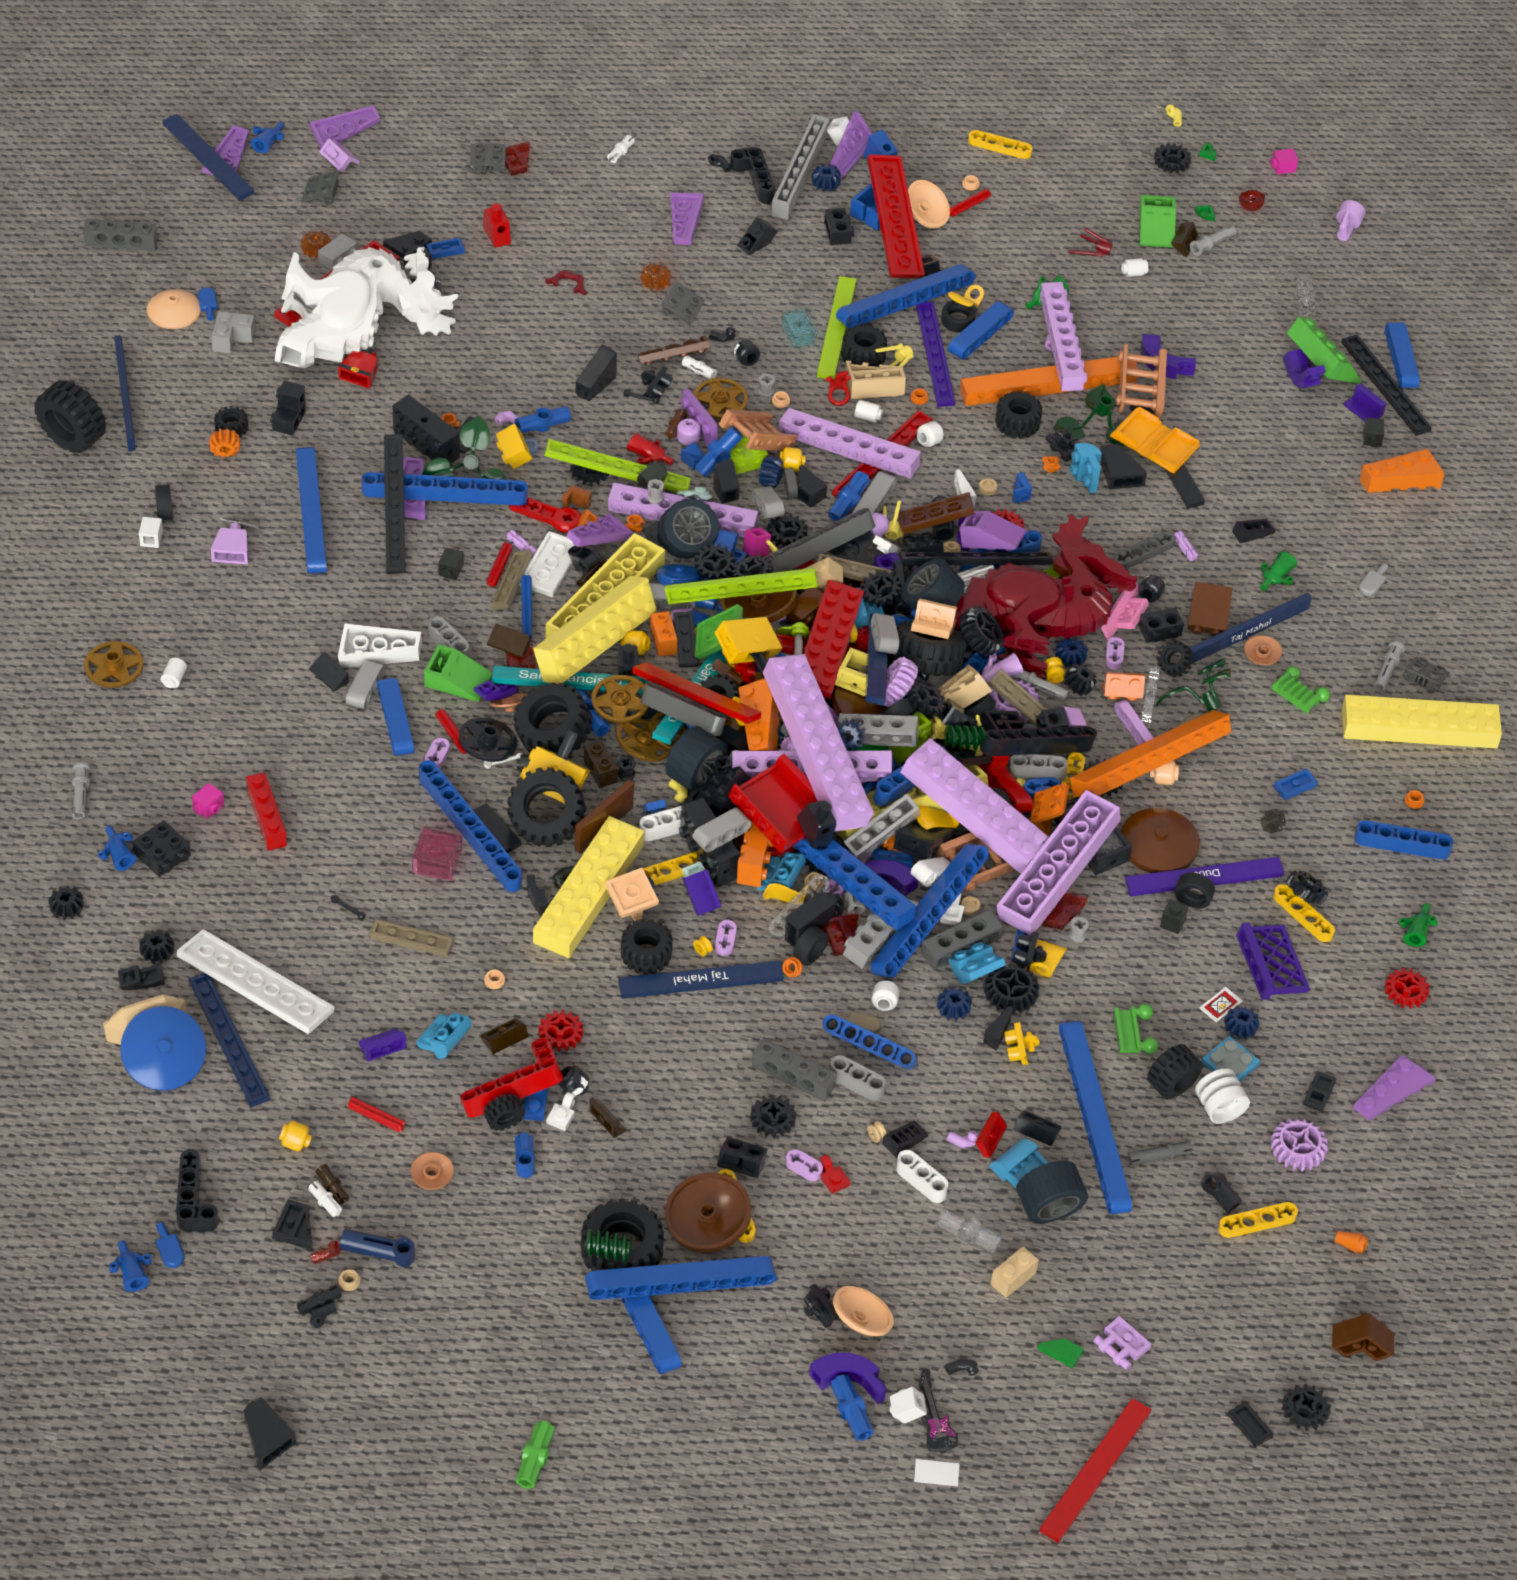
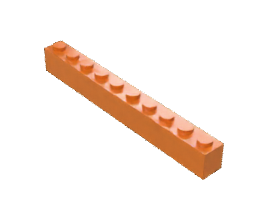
M1118 357L1084 361L1083 372L1087 373V382L1084 383L1083 389L1096 388L1103 384L1105 386L1120 384L1121 361H1118ZM1127 361V368L1139 369L1136 362ZM1056 365L963 378L960 384V393L965 406L998 402L1001 397H1004L1007 393L1010 394V392L1018 393V391H1022V393H1030L1029 395L1031 396L1068 392L1061 391ZM1126 375V382H1137V376Z
M1212 710L1070 777L1073 796L1080 798L1085 790L1100 796L1231 733L1230 715Z

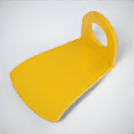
M972 285L967 289L964 297L952 291L948 293V296L959 304L965 306L973 305L978 308L984 297V290L979 285ZM974 289H978L980 292V296L977 299H972L970 296L971 291Z
M926 806L919 807L920 815L916 818L918 823L926 830L934 827L957 828L960 823L948 812Z
M808 881L804 894L780 884H769L763 893V899L773 898L801 906L811 881Z
M1037 939L1035 948L1042 946L1043 950L1047 953V958L1044 962L1039 963L1032 960L1030 971L1050 978L1067 949Z

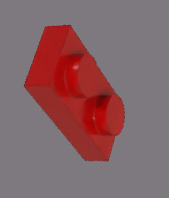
M992 1112L975 1143L983 1157L991 1158L1007 1128L999 1112Z

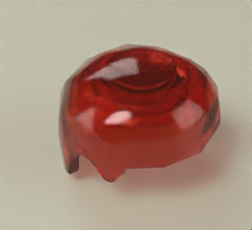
M1257 190L1241 192L1239 196L1240 205L1246 211L1255 212L1264 205L1265 194Z

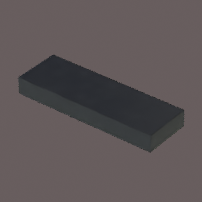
M693 612L673 613V620L677 636L679 668L698 667V658L695 657L696 638Z
M487 803L473 810L507 853L521 846V840Z

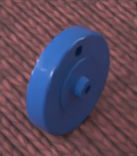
M672 564L658 568L656 579L663 585L702 581V574L697 575V569L692 566Z

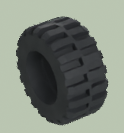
M62 380L53 383L37 398L34 406V412L37 415L36 419L41 424L42 430L47 433L49 438L54 440L55 444L62 446L65 450L68 449L69 452H84L104 435L106 429L105 415L102 414L101 407L97 405L98 402L90 396L89 392L84 391L81 386L75 385L74 382Z
M914 620L901 622L896 627L899 636V648L896 654H890L893 661L900 657H905L915 663L918 667V674L921 673L927 676H949L962 668L967 642L963 639L964 635L954 628L949 639L911 631Z
M549 683L547 686L544 684L539 685L538 689H532L527 696L524 695L521 699L522 703H518L515 709L517 713L514 714L513 720L517 735L529 753L539 746L557 754L568 730L578 733V738L572 751H577L581 748V743L586 742L588 739L587 734L591 732L592 717L584 699L572 686L567 687L563 683L558 685L556 683ZM556 712L568 713L563 723L551 730L538 729L540 723L548 715Z
M547 767L545 771L542 768H537L535 773H531V771L525 773L527 777L524 779L520 777L516 781L518 785L516 787L512 786L510 790L512 795L507 800L509 808H507L508 815L515 830L524 840L533 842L535 846L539 847L541 844L545 845V847H552V844L555 843L559 846L563 844V840H571L573 838L572 834L575 832V825L585 817L584 813L586 812L585 799L578 784L575 783L570 775L567 776L564 771H555L554 768ZM546 791L559 793L565 801V808L561 816L547 824L534 822L528 812L531 801L538 794Z
M618 1199L617 1202L610 1200L606 1201L604 1206L600 1204L595 1207V1212L591 1211L587 1215L581 1231V1255L588 1269L591 1268L592 1272L596 1270L659 1265L663 1256L664 1230H662L661 1220L657 1219V1214L653 1210L649 1211V1207L645 1204H637L638 1201L635 1200L630 1202L625 1201V1199ZM589 1228L592 1229V1235H595L598 1229L601 1232V1236H604L606 1231H609V1235L615 1232H627L635 1235L642 1242L638 1247L630 1250L627 1262H623L622 1255L618 1261H615L613 1254L608 1260L605 1258V1253H603L601 1258H597L596 1251L592 1257L588 1256L587 1250L585 1251Z

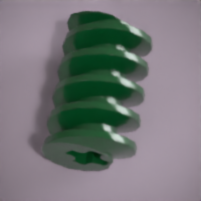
M947 725L944 730V746L947 748L948 744H950L951 750H954L957 744L958 749L962 750L964 744L966 750H969L970 746L973 745V749L976 751L978 745L980 747L982 745L986 730L982 726L977 728L970 726L968 728L967 725L962 727L959 725L954 727Z
M589 1228L585 1251L587 1250L589 1257H592L596 1251L597 1258H601L603 1253H605V1258L608 1260L613 1254L615 1261H618L622 1255L623 1262H627L630 1255L632 1237L628 1241L626 1234H623L622 1238L618 1239V1233L615 1232L613 1237L610 1238L609 1231H606L604 1236H601L599 1229L595 1235H592V1229Z

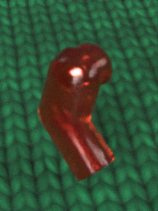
M331 1241L327 1248L310 1254L313 1264L338 1256L341 1253L340 1244L337 1241Z

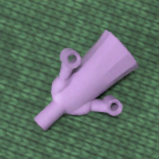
M1015 653L994 665L993 662L997 660V656L993 654L989 656L988 663L983 668L981 676L988 683L1000 669L1011 677L1023 673V668Z

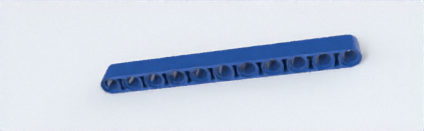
M1082 1021L1062 1022L1059 1024V1033L1108 1213L1131 1212L1132 1202Z

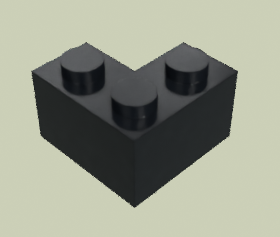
M283 381L281 387H278L276 391V398H278L277 409L275 413L271 414L270 423H272L273 431L293 436L306 413L305 386Z
M983 710L980 718L981 726L986 732L999 729H1022L1025 724L1018 712Z

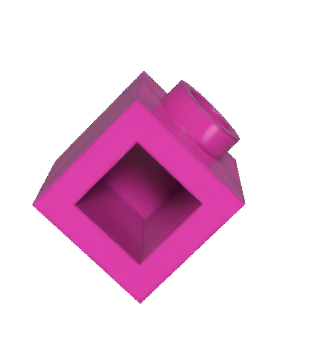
M1293 148L1277 150L1273 152L1270 165L1271 168H1274L1276 174L1296 172L1299 159Z
M761 527L745 530L743 551L753 557L760 555L761 558L762 556L769 555L770 546L766 541L769 540L771 542V534Z
M210 783L206 784L192 796L194 812L198 815H203L207 819L213 814H217L221 807L224 806L223 792Z

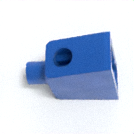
M882 129L869 136L864 158L867 159L869 154L897 156L898 150Z

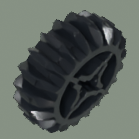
M974 606L961 615L959 627L962 630L960 632L964 635L963 639L968 642L967 645H970L972 650H976L978 654L983 656H990L997 653L1003 647L1002 642H1005L1003 639L1005 636L1002 633L1003 629L1000 628V623L996 621L991 612L988 613L987 609H983L980 606Z
M1009 963L1008 967L1003 966L990 972L985 979L984 994H986V1001H990L991 1006H996L997 1011L1000 1009L1005 1010L1008 1006L1013 1007V1015L1016 1011L1022 1014L1024 1009L1029 1011L1039 996L1040 987L1037 983V977H1033V971L1027 972L1026 967L1021 969L1019 964L1014 967Z

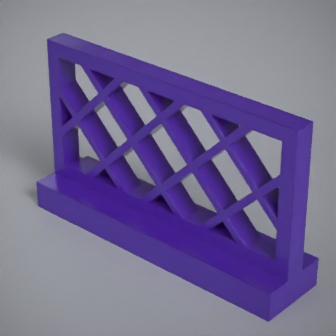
M1242 923L1236 936L1261 1000L1269 999L1271 995L1309 992V985L1285 926L1251 927L1250 923ZM1280 932L1282 939H1278L1271 933ZM1254 933L1264 936V940L1262 941L1255 937ZM1269 939L1276 943V948L1265 943L1266 940ZM1281 946L1289 953L1288 956L1278 951V948ZM1261 947L1269 951L1271 955L1268 957L1260 950ZM1275 955L1284 961L1280 964L1271 958ZM1286 962L1294 966V972L1284 966ZM1267 964L1277 968L1276 973L1269 970ZM1282 971L1290 976L1289 980L1279 976L1278 973ZM1274 979L1283 984L1284 987L1275 988ZM1292 979H1295L1298 982H1300L1302 986H1296L1290 981Z

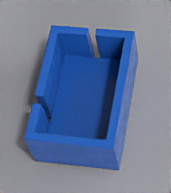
M871 183L851 199L850 215L861 222L865 220L866 225L879 230L880 223Z

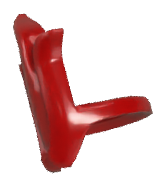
M847 371L836 374L834 379L830 376L825 379V381L830 383L828 399L835 406H843L850 400L847 381L851 377L848 376ZM834 390H844L846 393L845 399L842 401L834 400L832 397Z

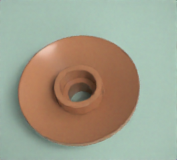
M1258 635L1247 640L1244 652L1246 657L1253 663L1266 666L1275 664L1280 660L1282 647L1275 639Z
M514 694L500 700H491L490 705L497 708H505V712L516 711L518 703L521 704V699L524 695H527Z
M436 1152L420 1155L411 1165L412 1180L419 1187L428 1190H436L446 1186L451 1181L454 1173L453 1164L450 1159Z

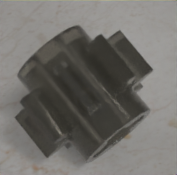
M1277 809L1265 811V816L1261 818L1263 829L1269 830L1270 834L1283 831L1282 826L1286 824L1284 814L1277 812Z

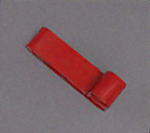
M992 756L991 763L978 765L987 774L988 786L990 788H999L1005 791L1010 797L1012 807L1018 812H1031L1033 808L1032 798L1006 769L1010 756Z

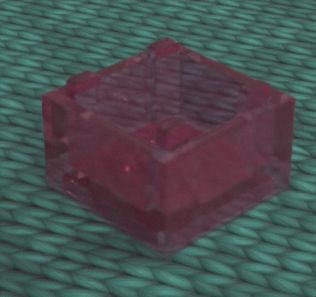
M423 827L412 857L413 873L452 881L462 853V835Z

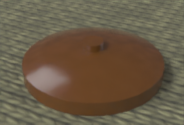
M797 590L729 597L721 599L722 610L725 611L738 604L743 607L742 619L767 617L769 623L783 618L793 610L797 603L798 595Z
M836 686L831 694V703L838 717L840 713L880 715L888 709L887 706L866 702L865 696Z
M1149 808L1138 811L1125 821L1121 833L1132 846L1129 861L1143 871L1157 873L1186 869L1197 857L1200 845L1198 832L1186 817L1175 811L1163 808Z
M702 1173L684 1180L672 1191L665 1207V1220L673 1239L684 1248L700 1253L717 1252L733 1245L746 1232L751 1220V1204L744 1187L732 1177L720 1173Z

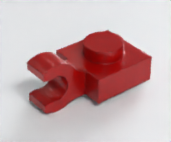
M734 663L735 672L741 673L742 682L750 683V676H754L756 672L755 663Z
M827 1154L820 1157V1163L823 1166L824 1172L821 1174V1180L831 1194L850 1186V1180L840 1166L834 1168Z

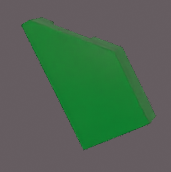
M1065 1338L1039 1343L1037 1348L1072 1369L1084 1352V1348Z

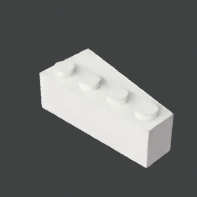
M344 624L338 653L339 665L342 668L362 666L365 660L379 664L419 661L422 649L421 632Z

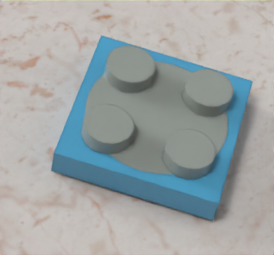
M1230 1036L1204 1056L1201 1061L1212 1072L1228 1068L1233 1070L1239 1082L1260 1064L1259 1059Z

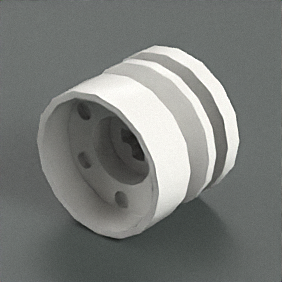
M1229 1068L1209 1073L1198 1082L1195 1088V1092L1202 1105H1205L1204 1108L1209 1118L1216 1124L1238 1118L1250 1105V1100L1243 1087H1240L1241 1084L1234 1071Z

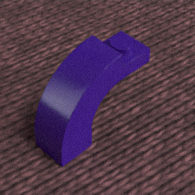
M1143 334L1141 355L1158 356L1159 350L1162 349L1160 343L1161 335ZM1167 353L1166 377L1176 379L1177 374L1194 376L1196 358L1176 357ZM1145 363L1152 371L1156 370V366H1153V364Z
M1301 349L1288 351L1283 356L1287 373L1295 386L1307 388L1322 384L1320 376L1326 372L1324 365L1311 368L1307 355Z
M874 860L864 863L903 896H907L918 888L919 881L911 875L912 869L904 864L891 860Z
M832 1353L810 1364L809 1375L822 1391L830 1386L831 1381L836 1376L844 1374L849 1376L850 1381L861 1385L877 1404L885 1400L886 1386L881 1379H878L879 1368L867 1358L853 1353Z

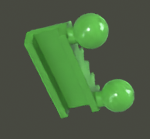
M1295 666L1288 667L1285 674L1272 684V690L1307 714L1314 705L1325 702L1330 698V691L1326 687L1318 688L1314 695L1313 689L1308 690L1307 685L1302 686L1301 681L1296 682L1300 677L1299 669Z
M1141 1004L1138 1008L1131 1006L1130 1010H1119L1118 1007H1114L1113 1019H1115L1114 1025L1116 1026L1115 1032L1117 1033L1119 1053H1138L1144 1050L1148 1054H1153L1158 1050L1159 1043L1155 1038L1149 1037L1143 1042L1140 1041L1136 1016L1142 1020L1150 1019L1153 1015V1008L1149 1004Z

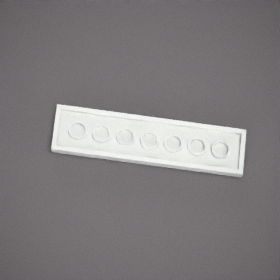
M204 929L177 950V957L307 1034L334 1013L333 1005Z

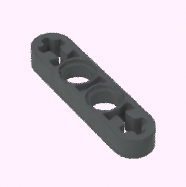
M1162 532L1117 552L1113 560L1122 564L1127 569L1173 548L1175 536L1171 532ZM1152 545L1155 546L1156 549L1151 550L1147 548V546ZM1138 552L1141 556H1134L1132 553Z

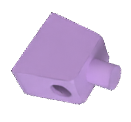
M238 523L230 524L229 528L219 529L211 547L212 562L248 564L247 531L241 529Z

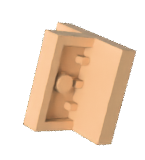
M919 599L911 631L949 639L956 625L957 607Z
M643 868L605 881V887L621 919L632 916L634 921L641 920L644 910L659 904V900Z

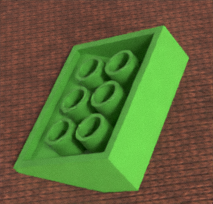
M1298 317L1287 334L1316 366L1324 365L1326 371L1324 375L1326 378L1360 384L1362 381L1346 359V355L1336 348V344L1325 336L1326 333L1315 325L1316 322L1310 317Z

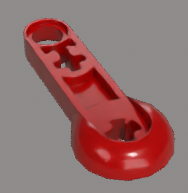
M529 497L524 505H509L510 510L550 524L558 531L568 533L569 530L577 527L581 518L580 512L574 508H557Z

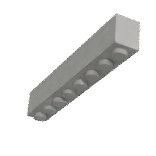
M813 114L772 200L771 216L785 220L789 219L828 136L827 128L829 127L830 118Z

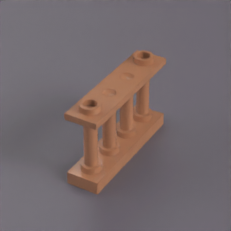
M1124 344L1123 350H1120L1118 354V361H1121L1120 384L1115 404L1118 405L1119 413H1122L1124 404L1149 407L1151 410H1154L1156 417L1161 418L1165 402L1166 349H1160L1158 356L1151 357L1129 354L1128 344ZM1127 361L1153 364V366H1156V370L1147 371L1127 368ZM1126 375L1151 378L1155 381V384L1149 386L1126 382ZM1126 390L1152 393L1155 397L1152 401L1125 397Z
M727 409L718 424L723 429H729L733 426L750 439L746 446L748 449L783 451L785 447L793 448L798 438L796 434H783L771 425L773 416L769 412Z
M968 833L943 843L937 851L938 857H945L952 862L966 844L984 845L987 847L988 853L996 867L986 870L983 864L978 870L979 874L974 875L963 889L966 892L974 890L977 885L1015 871L1007 862L1004 863L998 854L973 833Z

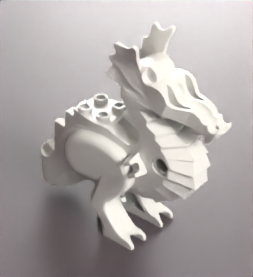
M368 247V249L354 250L353 254L344 257L341 262L333 266V271L328 277L321 280L312 279L299 264V255L294 252L286 275V286L282 295V299L285 301L281 312L285 313L294 310L301 315L302 319L299 322L292 323L290 327L285 328L282 332L276 348L275 362L306 369L314 365L315 358L342 362L345 354L373 347V335L378 331L379 323L377 322L379 315L383 314L382 302L392 303L401 312L402 316L404 315L409 321L417 323L421 335L431 332L437 336L440 331L449 335L451 334L450 325L455 324L456 320L452 317L444 316L440 312L444 309H453L452 303L458 298V294L441 297L440 291L434 289L435 277L428 271L429 260L425 257V253H423L424 247L417 248V253L404 257L405 261H409L405 265V269H412L409 275L416 276V281L413 283L410 279H407L405 271L401 270L400 262L396 261L392 253L388 254L381 248L376 250Z

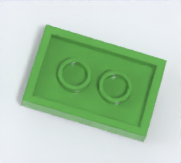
M737 604L697 624L695 657L702 659L722 649L714 632L722 621L742 619L743 607Z

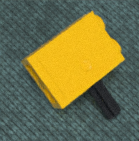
M767 617L722 621L714 632L730 664L755 661L763 679L765 678L763 671L767 664L766 660L775 658L782 649Z
M568 730L557 754L539 746L533 749L529 755L530 762L528 767L525 766L520 777L524 779L527 777L525 773L529 771L535 773L537 768H542L545 771L547 767L554 768L555 771H564L567 776L570 775L581 790L590 770L568 760L578 738V733ZM553 791L543 792V794L565 804L563 797L559 793Z

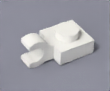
M962 893L959 894L941 917L940 923L956 926L961 922L965 907L960 905Z
M567 1092L562 1105L555 1103L546 1119V1124L566 1131L575 1115V1111L571 1110L575 1103V1100H573L575 1094Z

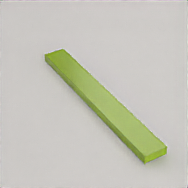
M839 276L817 378L826 379L829 376L833 379L835 378L843 336L846 331V326L836 319V313L841 307L852 303L857 281L855 278Z
M548 439L544 455L633 481H637L639 474L648 467L552 439ZM667 471L668 475L663 481V489L673 492L689 490L690 477Z
M815 568L665 585L664 590L669 605L818 587V579Z

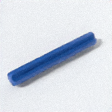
M523 575L521 577L522 633L529 635L530 640H532V577L530 575Z

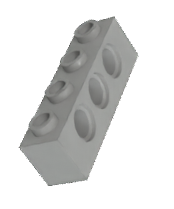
M843 713L839 715L838 722L842 724L844 718H847L849 723L851 718H855L854 724H857L859 721L862 723L859 729H866L862 733V735L866 736V739L861 741L863 745L917 746L919 734L918 716ZM851 731L845 733L848 734L849 739L853 736L851 735Z
M908 794L904 795L871 820L867 827H862L844 841L845 848L858 860L863 859L896 834V830L920 815L919 807Z
M872 912L865 921L867 923L865 925L861 924L855 931L856 935L854 937L850 936L844 944L846 949L843 955L862 969L896 931Z

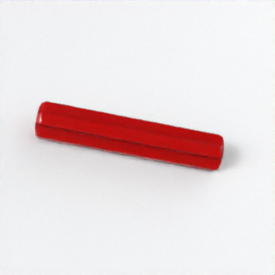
M984 189L950 208V216L954 217L991 197L989 189Z
M504 542L487 578L488 586L495 587L511 554V543Z
M439 709L435 716L459 751L467 754L459 742V729L446 710Z
M351 1097L348 1102L349 1109L397 1132H402L405 1128L404 1120L356 1097Z

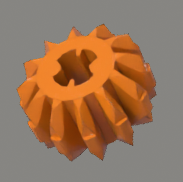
M228 428L226 430L219 429L218 432L213 431L209 438V448L215 456L220 455L221 458L224 456L230 458L231 455H236L237 451H240V437L235 433V430L229 431Z

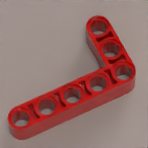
M540 1038L531 1044L536 1063L463 1092L460 1095V1100L466 1115L473 1118L484 1114L483 1110L486 1105H489L488 1102L491 1100L495 1101L494 1098L496 1097L501 1098V1095L515 1094L521 1099L561 1082L563 1074L547 1038Z

